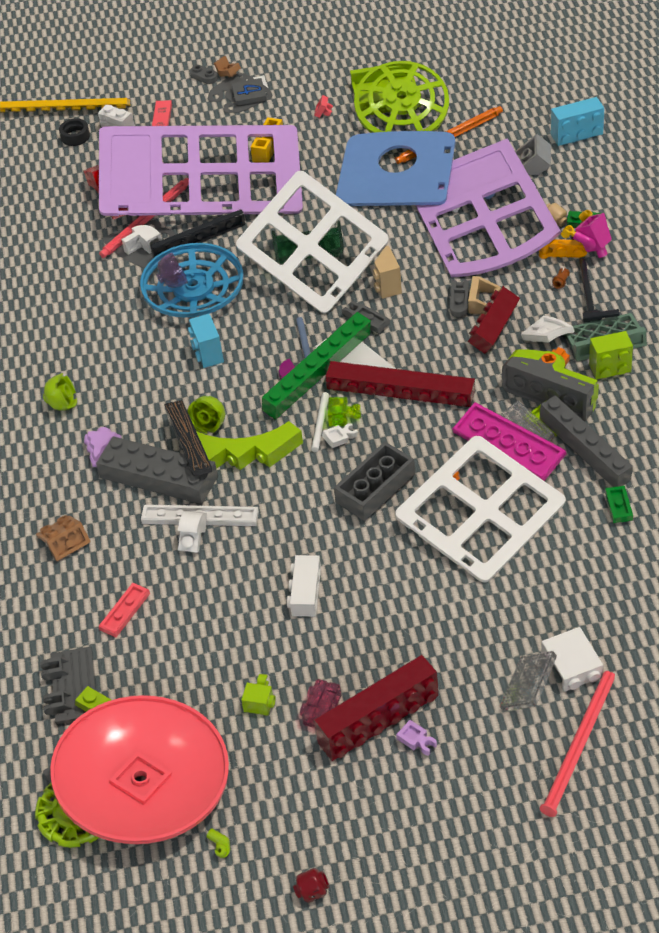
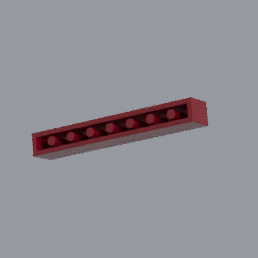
M336 361L330 362L326 374V385L329 390L465 407L472 406L475 394V378Z

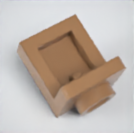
M226 56L214 62L220 77H233L241 69L239 63L229 64Z

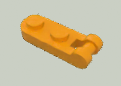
M554 239L539 250V257L541 259L548 257L580 258L587 254L583 244L576 240Z

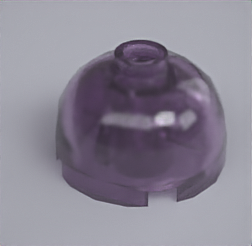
M172 252L161 258L157 265L158 274H156L161 284L164 282L167 287L178 288L188 283L183 269L177 263V259Z

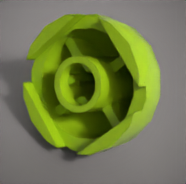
M63 373L53 376L45 383L43 394L44 401L53 409L60 411L74 408L77 404V398L74 399L73 396L76 393L74 385L67 375L62 376Z
M202 396L195 399L187 410L194 428L201 433L215 432L225 420V408L222 402L213 396Z

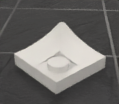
M542 316L522 332L521 336L523 340L531 342H550L558 336L574 333L575 331L573 326L562 320Z

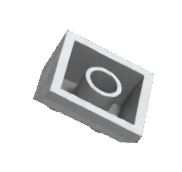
M538 134L534 135L515 151L528 175H540L551 166V144Z

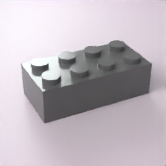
M382 443L334 487L335 503L363 521H366L415 475L414 459L389 443Z

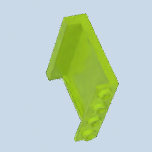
M411 66L388 67L390 71L398 69L410 70ZM375 67L350 70L354 96L361 79ZM381 70L374 73L363 85H372L384 73ZM399 73L393 74L396 80L405 79L407 74ZM386 77L377 86L386 87L390 81ZM360 91L359 93L361 111L370 107L368 100L369 91ZM373 93L375 104L383 100V93ZM399 95L398 98H399V99H404L405 96H404V95ZM385 106L378 109L381 113L390 112Z

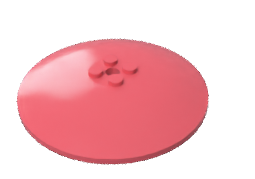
M144 695L123 697L105 702L88 710L65 730L52 756L50 767L51 783L60 808L67 817L86 832L117 843H155L187 832L202 822L213 811L226 788L229 770L228 753L225 743L215 726L194 708L164 697ZM136 777H146L144 781L135 780Z

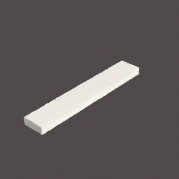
M144 505L141 522L142 524L179 525L184 511L207 513L206 525L257 526L259 509L258 507Z

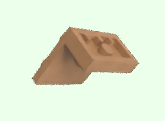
M70 515L58 518L56 523L46 525L40 529V532L36 533L37 537L47 544L56 561L91 542L82 523Z

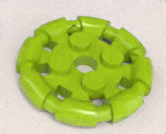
M52 783L47 785L43 790L44 794L38 798L35 807V819L39 822L37 827L42 835L50 842L55 841L59 846L67 848L81 847L80 844L86 842L90 844L96 841L99 837L88 832L77 835V832H83L84 830L67 817L60 808L52 789ZM53 814L54 818L47 820L48 815ZM60 827L64 829L62 834L58 833Z

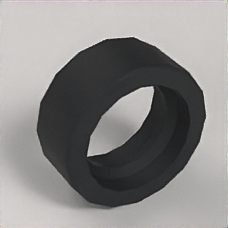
M80 118L64 121L59 127L61 141L68 146L81 145L90 137L87 122ZM80 130L78 133L68 134L72 131Z

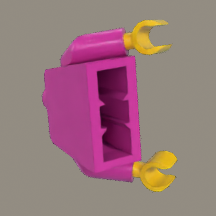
M585 210L579 215L580 220L583 222L575 229L576 232H574V228L571 225H567L561 232L563 238L567 239L571 235L574 240L582 243L586 252L596 251L598 258L608 255L605 246L611 241V235L604 213L592 216L590 210Z

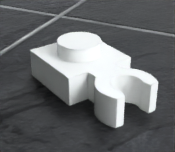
M352 423L346 424L344 428L338 425L324 430L322 437L331 448L348 443V439L356 438L358 430L351 431Z

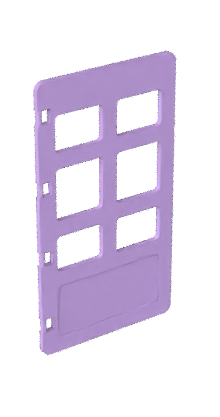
M293 125L105 126L99 130V212L103 216L230 214L242 209L244 214H260L271 201L251 200L250 175L274 174L276 176V190L278 194L297 171H300L297 128ZM186 137L188 139V162L163 163L162 138ZM235 137L237 162L201 163L199 138ZM248 137H273L275 161L272 163L249 162ZM235 174L238 176V201L203 202L201 200V175ZM164 175H187L189 177L188 202L163 201L162 177ZM301 187L278 213L298 214L302 211ZM170 207H180L181 210H171ZM222 207H232V209L222 210ZM119 208H129V211H119Z

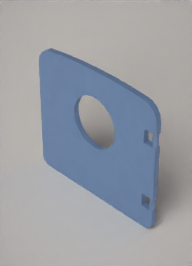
M394 131L352 136L346 145L336 196L349 206L444 204L447 200L456 145L454 135L449 132ZM393 149H409L417 156L415 164L402 172H387L379 166L380 158L386 152ZM445 149H450V153H445ZM439 185H444V189H439Z

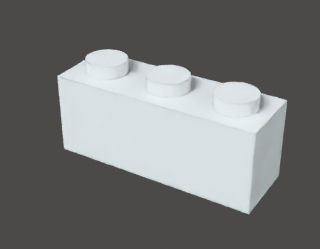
M295 555V563H291L293 579L289 580L291 596H287V608H291L292 616L316 617L321 575L320 556Z

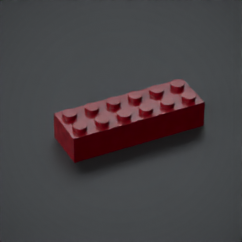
M420 655L316 718L314 723L319 746L331 761L342 758L350 750L360 747L366 740L381 734L384 729L397 724L408 714H413L421 706L433 702L439 696L437 671L423 655Z

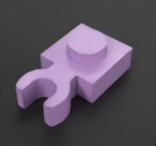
M411 720L396 734L397 740L412 750H415L417 746L420 747L421 752L427 756L430 755V749L426 747L427 745L437 747V741L433 737H426L427 730Z

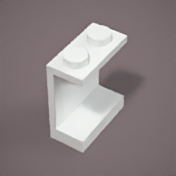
M580 627L541 641V653L544 659L550 658L562 678V690L564 692L570 689L575 690L581 685L596 682L602 678L603 664Z

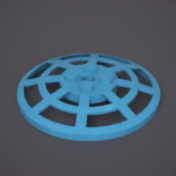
M189 243L170 248L153 258L141 275L140 286L144 300L156 311L173 317H198L213 313L229 304L241 290L244 274L239 259L229 250L214 244ZM195 252H210L220 255V258L216 263L196 260ZM183 253L189 254V261L178 263L171 268L163 263L174 256ZM226 259L235 266L238 275L228 278L226 271L221 267ZM189 266L188 270H185L179 274L175 272L181 268ZM196 266H206L210 267V269L208 271H205L202 269H196ZM159 267L164 271L157 286L147 284L155 268ZM217 271L221 274L223 280L213 282L212 275ZM169 276L173 278L172 286H163ZM239 281L234 292L228 298H223L229 284ZM223 286L218 296L212 294L214 288ZM147 290L158 292L159 298L164 304L158 306L153 303L147 295ZM163 292H173L176 297L169 301ZM205 298L212 300L206 304L197 306V301L203 300ZM180 301L190 302V307L176 304ZM216 302L219 303V304L214 305V306H212V307H210V308L203 309V308H206V307H209V306L215 304ZM170 307H171V308H174V309L184 310V311H190V312L171 311V310H167V308H170Z

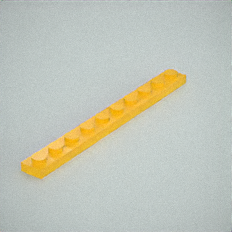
M130 99L0 102V112H6V110L21 112V109H26L28 112H34L36 109L51 111V108H56L57 111H65L66 108L81 110V107H86L87 110H95L96 107H101L102 109L105 105L126 109V106H130Z

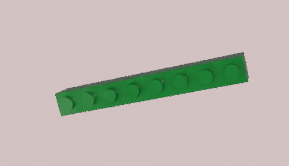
M356 312L262 396V411L275 420L279 418L327 374L331 361L340 362L370 335L371 320Z

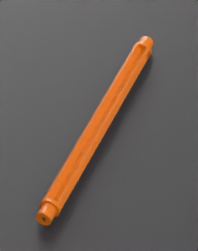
M501 106L493 107L445 132H449L454 137H457L497 117L498 114L503 112ZM407 150L396 157L395 161L397 164L405 163L417 156L413 151Z

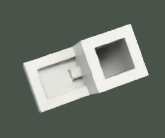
M139 225L132 228V234L121 240L124 252L129 255L141 247L150 254L152 253L150 245L162 239L161 234L155 228L148 225Z
M184 511L182 513L178 526V531H180L178 550L199 552L201 533L206 530L207 513Z

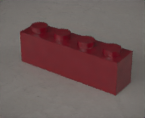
M504 286L499 291L495 290L490 296L492 301L488 302L483 308L485 313L480 314L476 320L477 326L474 325L469 332L471 336L467 342L484 354L494 345L520 300L517 295Z

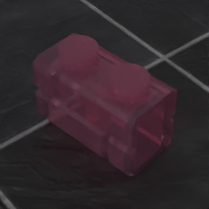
M317 679L314 686L309 687L307 693L308 700L300 708V716H302L305 726L314 728V720L338 705L342 696L339 684Z

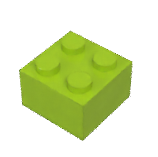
M626 331L590 338L589 366L595 379L631 372L633 345Z

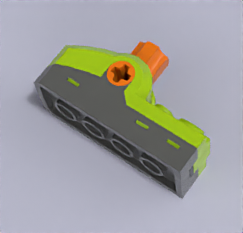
M560 347L552 351L518 349L512 353L502 366V387L506 392L538 404H542L556 395L584 421L589 418L596 408L599 389L596 379L565 369V366L570 361V355L565 352V349Z

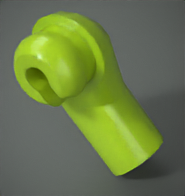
M211 828L206 837L216 843L215 854L220 858H225L230 853V840L227 836Z

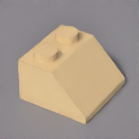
M386 246L375 260V269L373 270V276L376 280L374 288L376 293L379 292L382 299L402 294L400 266L390 247Z

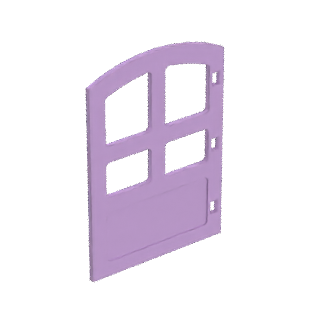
M508 138L453 160L447 200L444 204L416 205L451 277L482 274L511 265L539 251L561 234L557 223ZM439 185V189H444V185ZM511 186H520L525 198L497 210L490 211L483 199ZM467 204L473 205L478 214L477 218L450 229L442 230L436 218L437 216ZM532 209L543 230L525 243L511 249L501 233L497 222ZM436 223L437 226L431 228L430 224ZM484 228L498 255L486 259L459 263L449 242ZM452 256L454 260L448 262L446 257Z

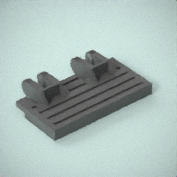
M91 646L51 653V658L40 662L41 669L45 670L41 673L42 680H52L53 692L43 696V702L48 704L43 707L46 715H55L56 724L66 723V725H70L86 711L77 707L75 700L87 686L96 690Z

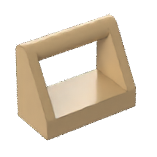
M473 276L468 299L469 313L484 314L483 308L486 303L478 300L479 292L493 293L495 290L499 291L501 287L484 278Z

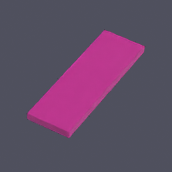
M476 402L473 403L452 428L453 433L468 441L474 436L483 437L543 481L547 479L567 454L566 450Z

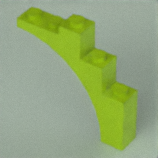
M290 421L264 434L245 438H219L196 431L209 461L215 462L216 469L228 461L231 466L241 470L255 459L270 468L303 444L302 430Z

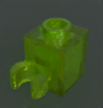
M329 397V426H345L348 424V417L353 419L361 418L360 404L348 406V397Z

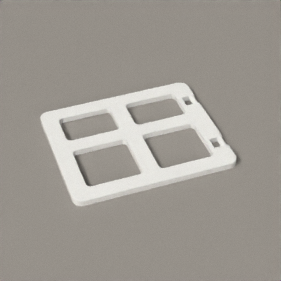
M297 171L239 237L236 245L242 253L320 313L326 314L331 311L344 293L348 291L377 254L386 246L389 238L384 231L306 172ZM300 187L307 189L331 208L309 235H304L278 215V212ZM341 217L348 220L371 238V241L349 266L342 264L318 245ZM267 225L274 227L298 246L283 265H279L252 244ZM370 248L375 250L370 257L365 255ZM307 256H312L338 276V280L324 296L318 295L293 275V272ZM336 288L341 290L336 297L331 295Z
M474 436L397 508L395 517L454 563L467 570L477 580L485 583L489 582L564 506L566 498L558 490L483 437ZM476 453H481L511 475L487 500L482 499L453 478V475ZM525 485L546 499L547 502L521 526L500 512L499 508L521 486ZM440 488L446 489L475 511L451 536L444 535L415 513ZM489 521L511 538L488 562L482 563L461 546L485 522ZM418 522L425 528L421 531L414 524ZM464 558H467L473 564L471 566H468L462 560Z

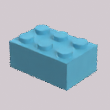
M594 97L551 109V136L558 146L603 134L605 108L599 99Z

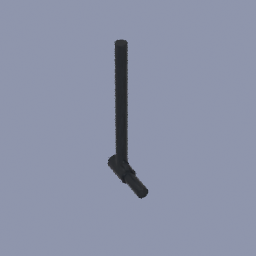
M579 259L587 311L582 313L583 322L620 316L619 309L607 311L594 309L586 259Z

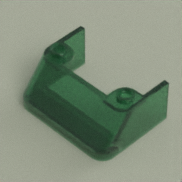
M337 221L336 227L331 228L318 243L321 248L334 258L340 257V254L344 252L340 221ZM275 230L271 232L275 260L280 265H283L298 246L284 235L276 236ZM306 231L302 233L304 235H309L311 231Z

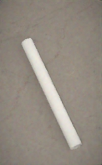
M326 392L322 393L311 447L312 452H318L329 399V394Z

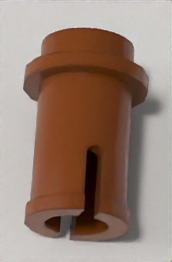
M561 268L557 276L552 279V285L556 289H561L566 285V279L570 275L569 270Z

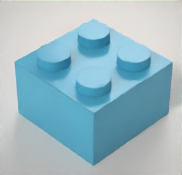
M210 313L189 319L190 327H188L190 338H193L190 340L192 349L196 350L195 356L197 361H201L203 368L223 363L220 337Z

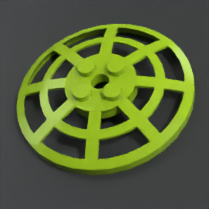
M411 61L388 62L373 68L359 82L354 96L355 113L360 123L370 133L391 132L393 125L404 126L414 124L416 131H435L447 116L449 109L448 89L441 77L427 66ZM411 66L410 70L398 69L390 71L388 67ZM417 69L428 72L438 81L429 82L427 78L416 72ZM380 70L384 73L372 85H363L374 73ZM404 73L407 76L405 79L396 80L393 74ZM416 76L425 84L417 86L412 82V79ZM386 77L390 81L386 87L377 86ZM442 86L445 96L443 107L434 103L435 92L433 88ZM429 89L430 101L421 98L420 91ZM360 91H369L368 100L370 107L361 111L359 93ZM373 93H383V100L375 104ZM399 95H404L405 98H404V99H399L398 96H399ZM419 104L426 106L427 108L417 116L415 110ZM385 106L391 112L390 117L383 115L378 109ZM432 109L441 113L429 127L422 128L420 121ZM374 113L379 119L387 122L385 131L373 126L365 117ZM397 114H409L411 119L397 120L396 117Z

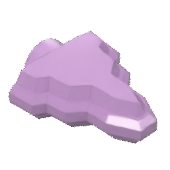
M100 427L97 431H89L84 438V444L87 445V451L90 453L89 458L93 467H97L96 462L113 436L122 438L116 432H111L106 427Z

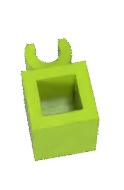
M259 674L257 684L247 682L241 699L244 712L268 716L270 709L274 708L276 696L273 695L272 686H268L269 681H266L268 675Z

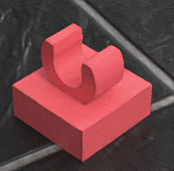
M322 95L316 105L314 116L319 118L322 114L330 116L333 105L327 103L328 97Z

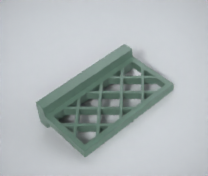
M632 313L575 325L573 328L578 333L577 335L564 334L574 351L576 361L589 359L590 338L626 331L632 342L633 349L647 346V331L644 327H640ZM630 320L629 323H624L622 321ZM617 327H622V328H624V330H620V329H616V328H617ZM600 330H601V331H605V332H607V333H606V334H602V333H599V332H600ZM584 334V335H588V336H590V337H589V338H585V337H581V336Z

